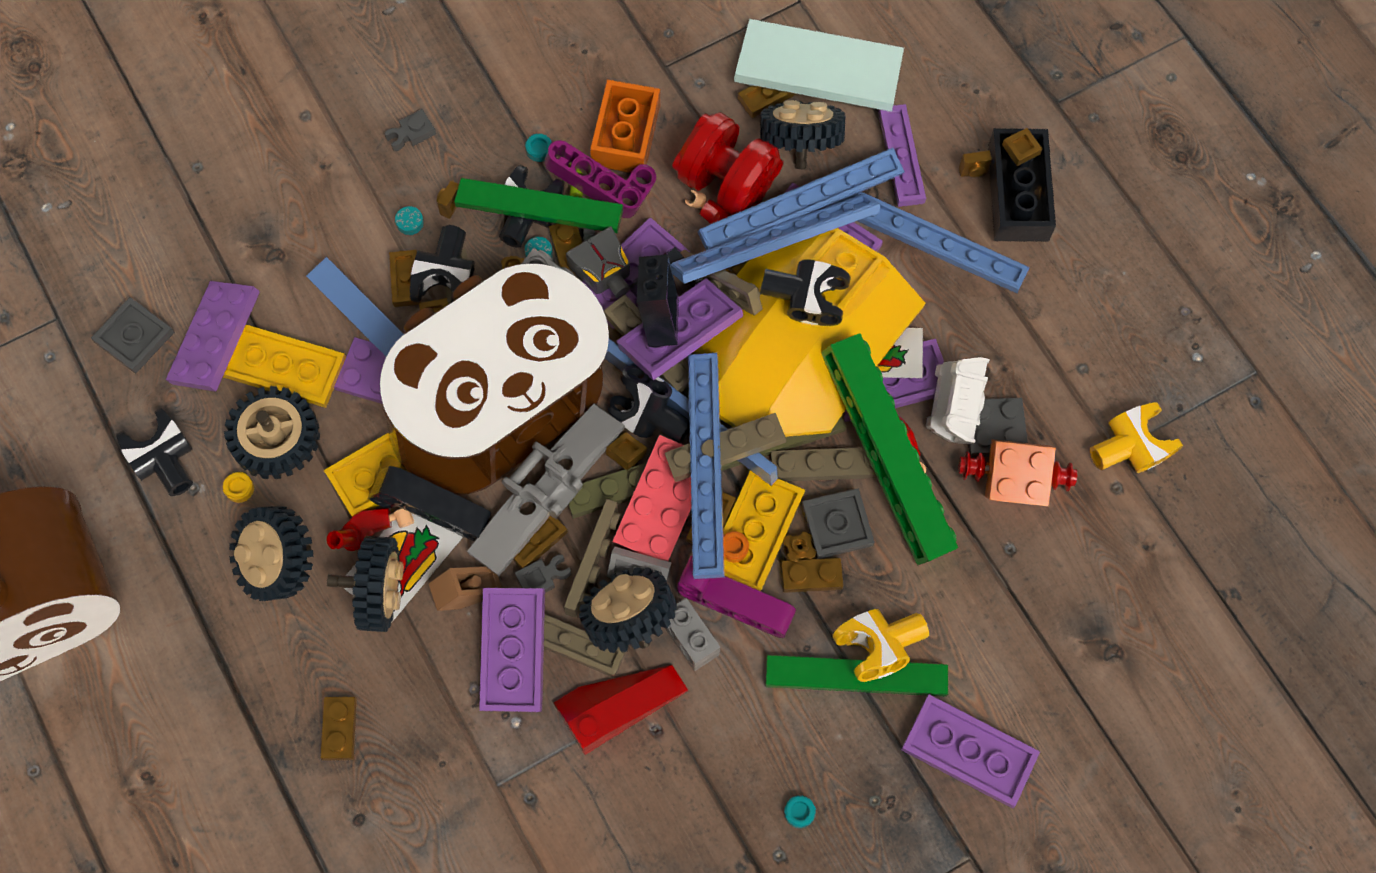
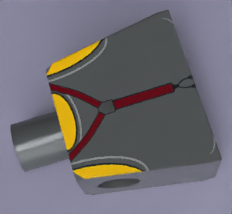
M611 226L566 252L567 266L595 294H601L610 288L615 297L620 298L629 291L630 287L624 279L630 275V264Z

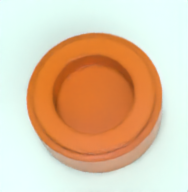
M731 531L723 535L724 559L732 563L742 561L747 556L749 550V542L745 535L737 531Z

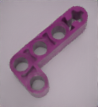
M562 140L552 142L545 157V166L551 173L593 200L623 204L622 218H631L637 213L656 181L655 170L651 166L644 164L637 166L628 179L624 180ZM576 169H583L588 175H579ZM636 178H644L648 184H640ZM599 184H607L611 190L605 191L600 188ZM628 198L634 205L628 206L622 199Z
M693 555L689 557L678 581V593L683 597L775 637H785L796 612L792 605L726 576L725 578L694 579Z

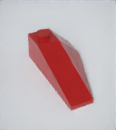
M668 665L580 686L553 702L583 754L586 755L688 692V689L674 666Z

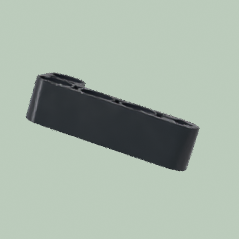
M389 466L379 471L368 497L371 502L385 508L398 506L472 541L479 538L491 516V512L394 466Z

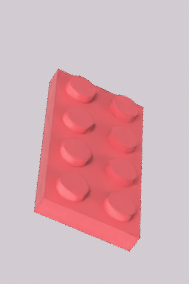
M659 434L612 543L639 554L669 561L692 508L691 477L675 483L665 452L684 445Z

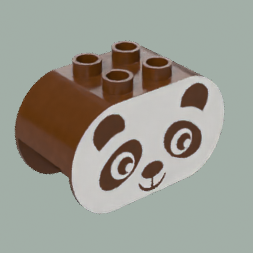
M521 264L502 269L485 281L480 275L472 276L455 289L452 295L454 302L437 313L430 307L424 308L406 322L403 328L406 334L400 337L389 351L383 364L380 379V392L390 442L397 459L406 471L456 495H466L482 491L522 464L533 451L532 445L535 442L546 447L567 432L593 404L597 405L603 386L602 363L607 353L609 341L606 316L593 292L578 278L562 269L543 264Z
M42 486L0 493V681L90 641L107 630L120 614L119 602L113 594L81 512L79 500L75 494L66 489Z

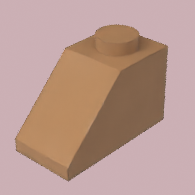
M486 566L449 568L428 583L437 611L457 610L483 601V588H502L498 575Z

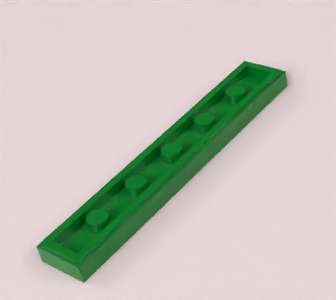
M465 178L460 180L454 201L456 207L603 231L611 226L617 234L623 213V204Z
M767 655L766 687L925 696L929 694L931 696L947 697L948 665L908 663L904 668L893 674L861 682L855 676L854 670L865 660Z

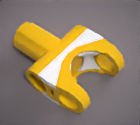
M1157 402L1130 409L1110 420L1108 424L1115 436L1090 447V454L1093 463L1100 470L1129 458L1135 471L1140 473L1159 465L1183 447L1180 439L1164 441L1158 440L1150 434L1147 427L1148 420L1162 411L1160 405Z
M873 609L859 614L840 625L832 637L838 646L859 645L869 652L870 656L867 657V660L860 663L854 670L857 679L861 682L883 678L904 668L910 661V657L904 647L928 638L929 629L927 622L921 614L915 613L888 624L881 611Z

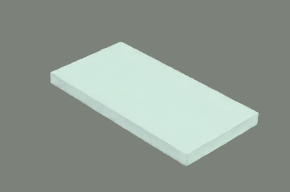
M749 19L734 82L892 112L904 48Z

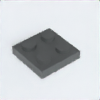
M129 297L91 339L136 374L175 332L170 326Z
M1022 398L984 400V406L980 413L979 426L976 425L975 443L968 444L970 457H977L979 453H982L984 457H989L992 439L1028 443Z
M859 488L802 501L803 512L812 537L813 547L816 550L817 559L874 546L875 541Z

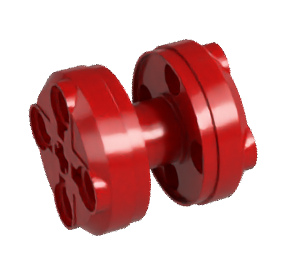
M722 112L711 115L705 113L697 121L693 131L672 164V168L677 171L678 180L688 187L700 191L708 186L715 177L721 179L723 182L718 193L717 203L731 215L760 204L784 165V161L780 158L779 149L771 143L757 138L740 153L734 149L739 136V125Z

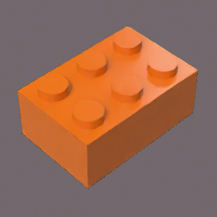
M607 80L590 148L593 160L607 169L632 173L641 164L647 165L660 110L659 88Z

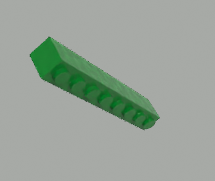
M861 333L831 344L821 354L917 566L958 549L956 534L948 526L944 517V508L940 501L936 499L932 491L931 480L921 467L918 451L910 443L905 423L899 419L895 410L894 399L887 392L883 384L882 373L872 360L869 344L863 340Z

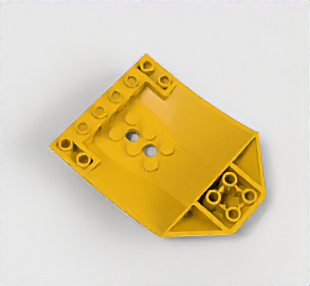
M836 228L753 258L744 265L736 276L748 283H753L760 292L765 269L796 275L798 263L806 259L842 268L851 276L849 287L843 290L826 291L821 294L826 301L833 303L832 305L839 307L843 311V318L840 324L820 326L795 321L787 315L789 300L760 294L759 298L763 308L760 312L752 315L742 309L743 317L692 352V354H718L720 419L733 428L776 413L785 437L831 433L846 408L821 352L831 344L861 333L863 340L870 346L871 357L877 367L926 303L885 256Z

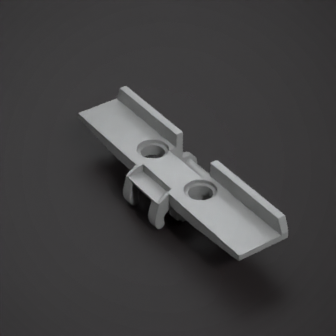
M593 404L551 450L535 442L532 445L533 451L510 478L504 477L501 481L513 494L496 513L479 538L468 549L467 553L500 576L513 561L514 557L529 542L530 538L546 522L548 517L551 516L556 519L578 494L583 486L580 480L606 451L607 446L623 431L625 425ZM543 458L546 472L535 486L530 483L526 484L524 488L519 486L523 479ZM562 459H570L573 461V466L571 469L565 470L558 463ZM526 502H532L536 505L535 511L530 515L520 513V507Z

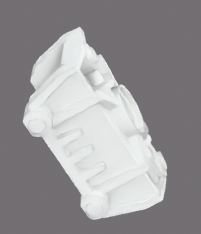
M983 357L943 362V364L936 366L935 375L938 377L934 403L932 414L926 421V427L932 433L952 443H975L976 425L979 426L980 413L985 400L983 391L988 377H985L986 367L990 359Z

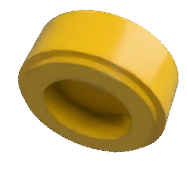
M235 472L224 480L223 492L232 502H245L253 495L254 483L247 474Z

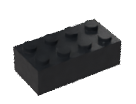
M994 128L988 143V150H990L992 158L989 170L994 241L1049 242L1056 228L1048 129H1029L1041 146L1042 151L1040 155L1017 166L1002 144L1004 139L1023 129Z

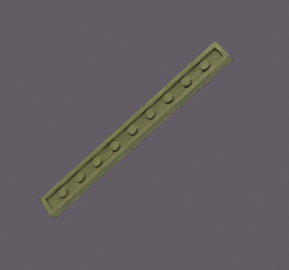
M841 416L831 433L786 437V443L759 453L764 457L770 456L771 451L788 450L844 432L846 426ZM736 460L721 466V471L742 465V463ZM647 463L582 483V489L568 504L573 519L602 510L606 499L618 504L630 501Z

